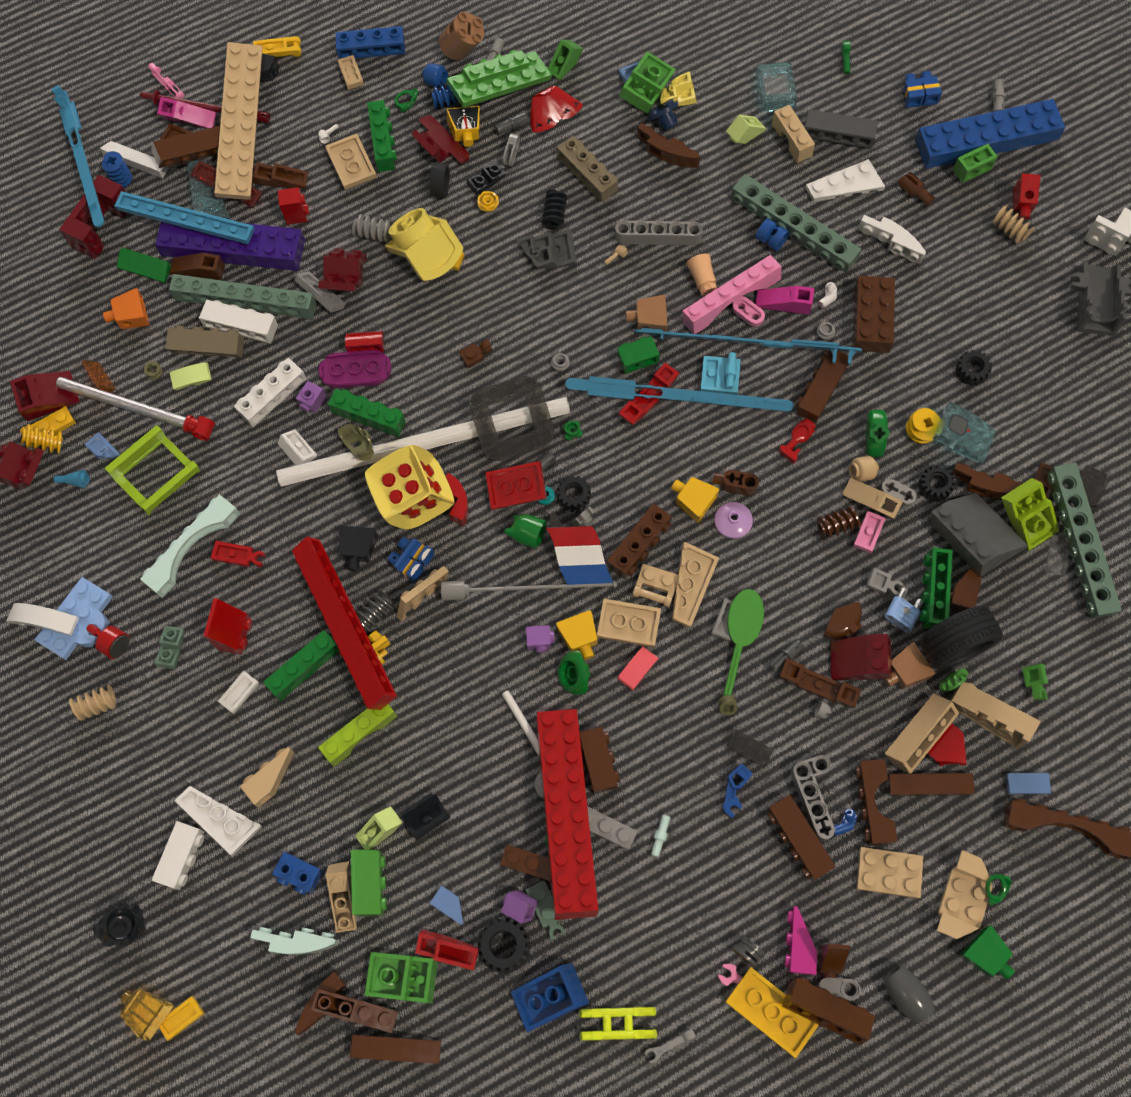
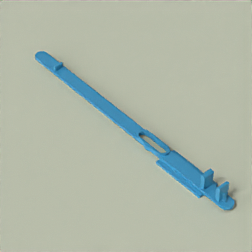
M57 85L51 89L56 95L54 100L61 107L59 111L63 126L73 149L93 224L95 227H101L104 224V218L82 145L81 135L78 131L82 129L75 102L72 101L70 103L67 91L62 90ZM74 130L78 139L76 145H74L71 132Z
M650 328L635 330L637 334L661 336L662 341L664 336L760 344L765 347L789 349L799 347L830 350L833 355L832 364L836 363L837 351L849 352L848 365L850 366L854 354L862 352L861 348L839 346V343L796 339H792V342L735 338L733 336L664 332L662 329Z
M589 376V380L577 378L566 380V387L568 389L588 391V395L624 399H634V396H642L645 398L652 397L780 411H791L793 409V402L783 399L665 388L652 385H636V381L593 376ZM636 387L661 389L663 393L661 396L636 394L634 389Z

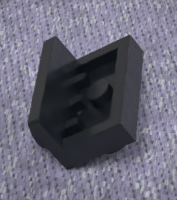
M435 792L425 795L421 800L400 813L401 818L416 841L451 818Z

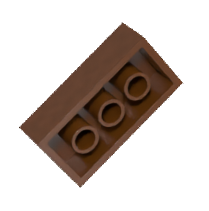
M858 275L854 294L853 347L861 348L864 352L890 353L894 344L895 278Z

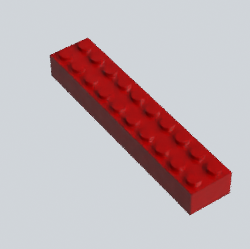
M577 709L537 712L536 725L554 920L597 917L598 901Z

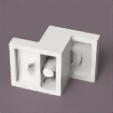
M1124 208L1115 223L1098 215L1084 240L1109 254L1117 256L1126 241L1131 243V210Z

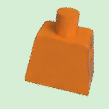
M138 288L111 299L112 310L103 312L106 323L116 321L120 329L150 325L144 299Z

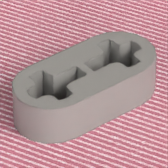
M893 479L885 480L880 491L902 500L903 507L912 506L917 497L913 489ZM889 485L893 487L890 492L887 491ZM906 494L910 495L908 501L904 500Z

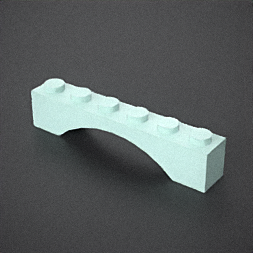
M220 494L213 498L209 506L197 515L196 520L183 530L182 535L170 544L169 549L164 554L158 556L154 565L144 571L140 580L163 598L176 584L179 565L190 547L207 534L228 528L237 519L240 512Z

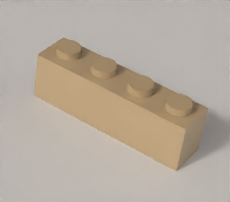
M936 694L930 697L885 752L893 766L909 774L913 772L959 715L953 702Z

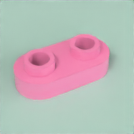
M741 296L733 301V312L746 323L757 327L764 322V311L748 298Z

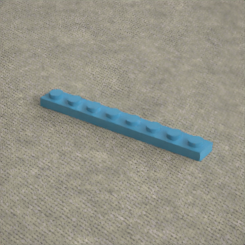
M122 191L115 204V208L119 211L249 244L255 230L253 225Z

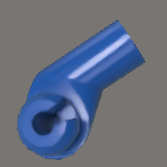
M853 809L845 810L842 822L834 826L835 836L853 830L857 820V815Z

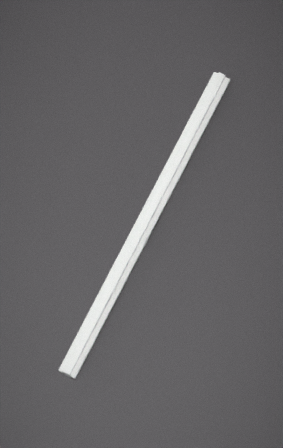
M563 397L374 445L372 448L374 451L373 456L365 461L359 460L351 452L276 470L279 484L285 486L376 463L405 446L416 445L427 450L568 414L570 409L567 398Z

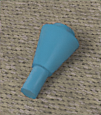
M85 470L54 477L55 483H66L85 488L90 481V477Z

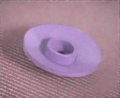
M726 503L715 514V526L725 537H743L752 527V514L741 503ZM735 515L738 519L732 520L731 516Z

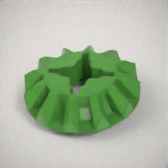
M966 669L954 671L940 682V690L948 692L957 688L965 682L969 673Z

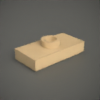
M354 55L337 60L348 90L364 85Z

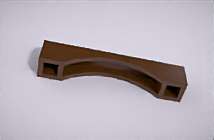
M1015 798L1006 805L1003 827L1025 832L1040 826L1067 827L1091 839L1100 847L1105 855L1123 860L1131 859L1130 828L1122 826L1117 828L1111 827L1110 823L1105 821L1092 822L1086 816H1070L1064 810L1051 811L1045 805H1029L1023 799Z

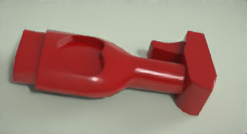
M807 418L800 421L792 430L790 442L786 446H780V454L795 464L800 449L798 448L793 452V448L798 443L807 441L815 432L814 428L816 425Z

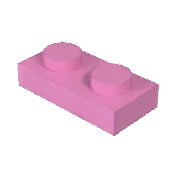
M867 511L853 547L871 554L886 518Z

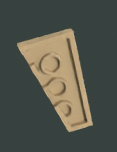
M686 542L682 545L672 620L690 628L719 557Z

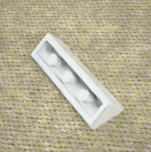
M113 141L100 148L103 156L107 152L116 151L120 153L126 165L163 178L169 169L165 167L159 168L154 157Z

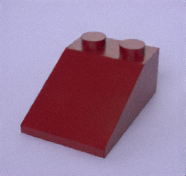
M888 634L863 635L831 641V679L835 681L892 679L891 639Z

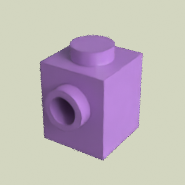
M307 381L296 397V400L301 410L307 413L310 411L315 414L326 398V394L323 388Z
M550 625L526 627L528 651L536 650L537 653L547 652V649H551V643H555L554 631H550Z
M520 890L509 892L503 899L501 912L522 924L532 920L539 901Z

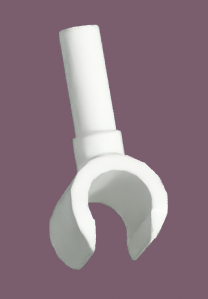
M337 124L326 131H319V140L322 144L329 142V135L338 128Z

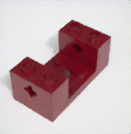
M98 175L93 183L103 216L107 210L124 218L127 212L119 211L115 208L121 191L125 192L122 185ZM84 194L59 231L72 249L96 259L105 245L94 230L95 226L86 195Z

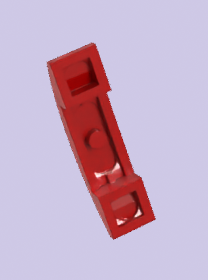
M664 363L647 385L670 388L679 376V372L667 363ZM645 387L639 394L661 396L663 391L661 389ZM636 396L633 401L630 400L623 407L618 415L634 425L661 398Z

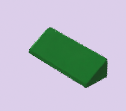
M123 247L120 249L116 266L118 269L162 283L166 282L171 268L167 261Z

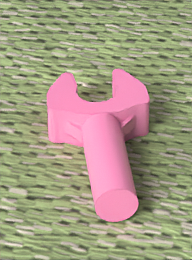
M723 964L722 967L729 970L731 976L725 978L722 975H718L721 983L726 986L733 982L738 984L742 976L737 974L736 966L733 964Z

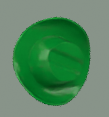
M578 650L570 651L562 658L558 666L557 676L561 687L572 695L580 696L588 690L590 672L588 664L584 662L583 656Z

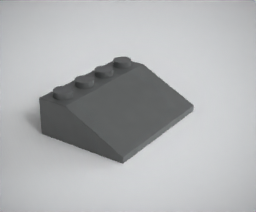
M977 493L947 501L931 511L930 524L967 564L973 567L980 577L1028 546Z

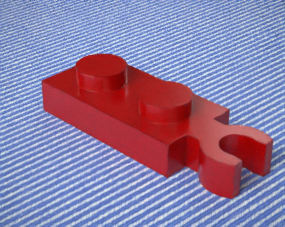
M215 541L211 559L212 561L249 567L250 562H252L257 567H263V563L257 561L258 557H266V555L262 551L253 553L254 549L252 547Z

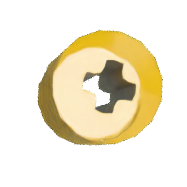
M27 424L24 428L20 446L24 442H26L27 448L31 444H34V449L41 445L44 451L49 447L50 453L57 449L59 455L63 441L62 433L59 431L54 435V430L51 429L47 434L44 427L39 432L38 426L31 430L30 424Z

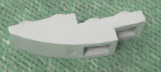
M866 215L863 216L859 231L878 238L882 242L889 243L888 250L892 251V253L901 255L911 262L921 264L926 252L916 238L907 230L886 217H883L881 222Z

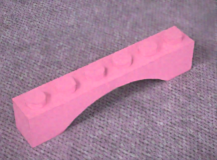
M769 255L684 309L683 324L693 334H697L708 327L722 310L739 297L754 290L767 289L780 281L782 266Z

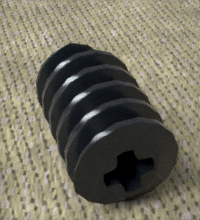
M553 189L546 191L541 221L542 226L546 229L555 230L558 226L564 224V212L566 211L565 206L567 205L566 200L568 198L564 192Z

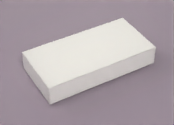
M243 671L218 702L235 714L260 683Z

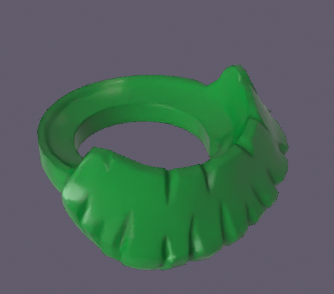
M416 88L401 91L395 97V105L400 109L401 113H406L415 104L418 94ZM404 94L411 96L409 102L403 104L398 102V99Z
M993 874L988 878L985 885V893L989 899L988 903L990 906L1000 903L1006 897L1012 883L1010 876ZM998 878L1001 883V890L997 895H992L990 884L994 879Z

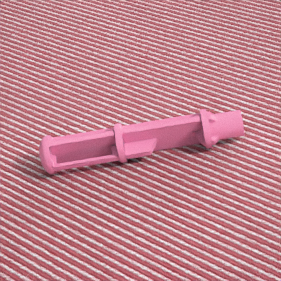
M153 63L148 65L152 75L168 91L172 89L176 93V96L173 95V97L184 98L185 95L180 89V92H177L173 88L175 84L169 77L163 78L160 74V67H156Z

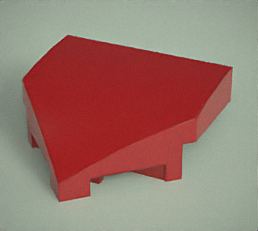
M951 723L926 755L936 763H940V766L945 764L967 765L964 733Z

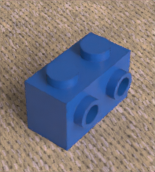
M283 852L272 875L277 877V882L285 886L290 883L295 886V891L305 895L306 892L313 894L324 871Z

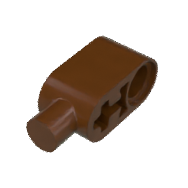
M728 470L724 474L714 472L712 483L722 485V488L729 493L752 496L757 492L759 479L752 473ZM750 482L754 487H747L745 483Z

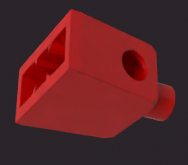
M1022 173L1013 187V212L1019 213V219L1029 220L1030 214L1037 206L1041 175Z

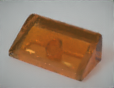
M82 361V365L98 389L109 393L116 390L99 362Z

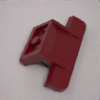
M426 115L418 119L428 131L420 134L415 129L411 135L439 163H442L451 155L461 164L469 160V152L459 142L454 141L453 136L433 116Z

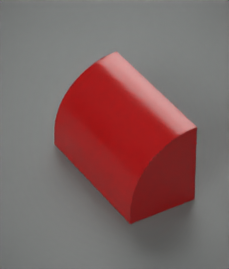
M384 332L346 333L345 347L347 352L364 350L384 352Z

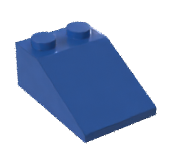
M573 963L561 965L511 991L526 1032H530L589 1004Z

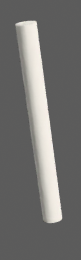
M505 691L502 694L503 698L539 756L536 735L510 692Z

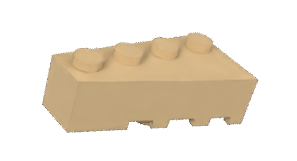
M963 682L958 686L950 699L960 714L1016 749L1030 742L1041 721L977 689L975 685L969 682Z

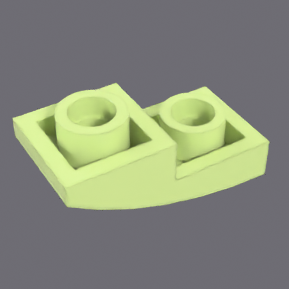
M206 362L170 372L173 389L177 391L190 385L198 386L212 380L209 365Z

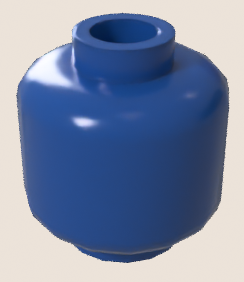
M429 63L423 69L422 77L426 85L440 88V85L446 84L448 72L443 65Z

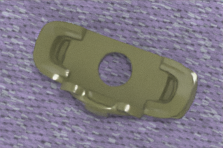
M346 424L338 429L341 441L356 458L365 461L373 456L370 434L366 430L361 429L360 426L356 428L353 424ZM354 442H361L358 447H352Z

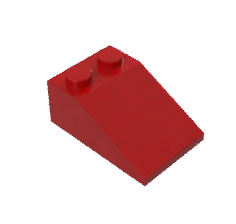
M214 598L203 636L221 652L242 655L243 650L247 646V633L252 628L251 617L246 612Z

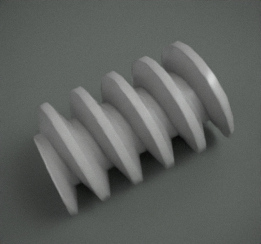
M360 214L353 222L352 234L359 237L365 236L367 239H378L380 242L385 240L388 243L391 237L389 234L390 221L387 220L384 225L383 219H380L377 223V218L373 217L371 222L370 216L367 215L365 220H363V214Z

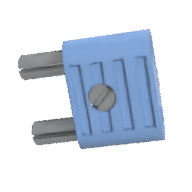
M901 588L898 596L893 598L885 618L894 627H898L906 633H911L921 614L919 610L923 603H921V599H917L914 606L904 600L908 590Z

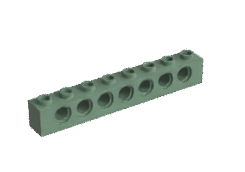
M744 174L732 188L731 198L735 203L741 204L749 212L761 217L763 221L769 218L777 223V227L785 228L789 231L788 236L792 240L801 243L807 250L813 251L821 259L830 262L836 269L847 273L859 259L861 248L748 175Z
M173 274L169 287L170 293L177 301L205 304L206 300H218L223 304H234L243 309H253L256 312L313 319L317 305L313 293Z
M1077 463L1053 467L1048 472L1047 479L1053 488V500L1058 505V516L1065 528L1064 536L1070 545V556L1074 558L1076 565L1075 573L1080 578V589L1086 598L1087 612L1091 615L1092 619L1115 615L1122 611ZM1062 483H1066L1069 489L1064 488ZM1068 501H1071L1074 504V507H1071L1068 504ZM1073 519L1078 520L1080 526L1076 525ZM1079 537L1085 540V544L1080 542ZM1085 555L1090 558L1091 563L1085 560ZM1090 574L1096 577V582L1091 579ZM1096 592L1102 596V600L1097 598Z

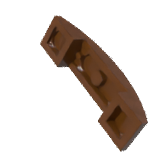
M788 658L779 676L806 692L851 708H855L862 690L848 683H840L805 668V665Z

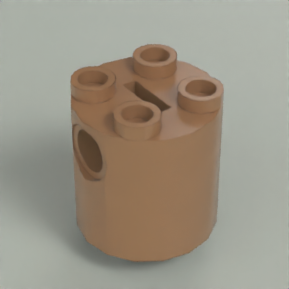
M460 12L439 36V46L442 52L452 60L460 61L465 59L483 40L484 28L482 19L470 13Z

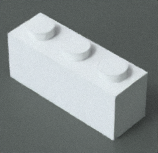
M176 821L151 881L177 890L184 887L188 879V870L195 863L197 848L204 841L203 834L205 831Z

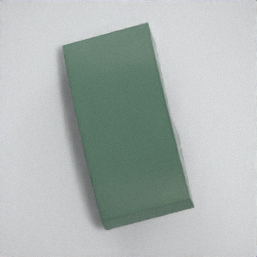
M164 627L159 641L161 647L155 660L156 667L175 670L183 643L184 628Z

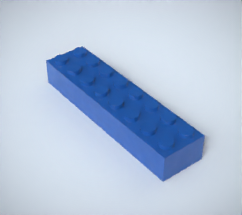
M1054 99L921 127L918 130L915 142L925 169L956 163L959 157L986 144H989L995 154L1057 141L1060 139L1065 125Z

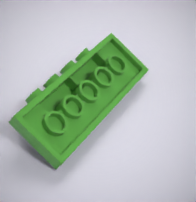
M512 50L508 55L502 56L498 54L492 60L482 59L479 64L472 65L469 63L463 68L462 74L447 78L446 83L464 108L551 80L552 74L535 51L524 54L522 50L518 52Z

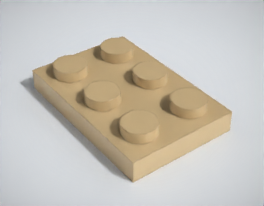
M358 134L325 146L345 190L377 178Z
M603 599L597 638L655 648L661 608Z
M860 847L856 890L920 899L923 856Z

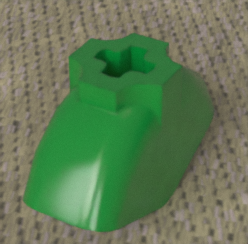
M871 410L867 415L865 430L866 454L871 457H881L885 453L887 438H889L887 414L884 410Z

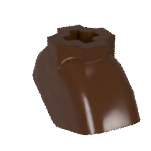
M860 602L835 609L823 636L831 639L853 637L862 628V625L859 623L862 614Z

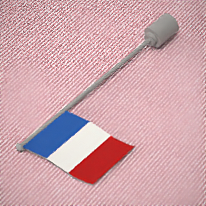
M593 526L549 527L546 529L553 540L558 564L567 584L469 588V584H465V580L441 581L442 601L465 600L466 596H469V592L607 586L616 588L617 582L612 581L608 572L600 540Z

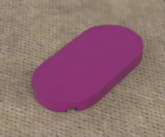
M379 350L332 353L326 356L323 362L321 361L318 368L322 382L330 388L379 385L389 378L392 371L390 359Z

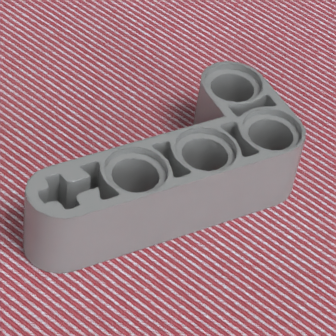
M819 755L797 763L791 771V777L810 827L819 841L823 842L829 840L834 835L835 828L816 781V778L824 776L830 770L831 761L826 756ZM816 762L824 763L825 770H818L815 765ZM797 768H803L806 771V776L800 777L796 772ZM805 787H810L813 790L814 795L812 797L805 795ZM812 807L820 808L821 816L813 815ZM824 818V821L822 823L819 822L818 824H816V822ZM822 827L823 829H828V833H826V835L824 833H820L819 830L822 829Z

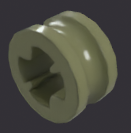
M155 361L148 362L144 367L145 374L151 380L159 379L163 374L162 368ZM152 368H155V370H156L155 373H152V371H151Z
M725 695L719 699V709L723 715H732L737 711L736 699L733 696Z

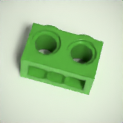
M986 144L959 157L953 171L960 181L964 183L991 170L998 156L990 145Z

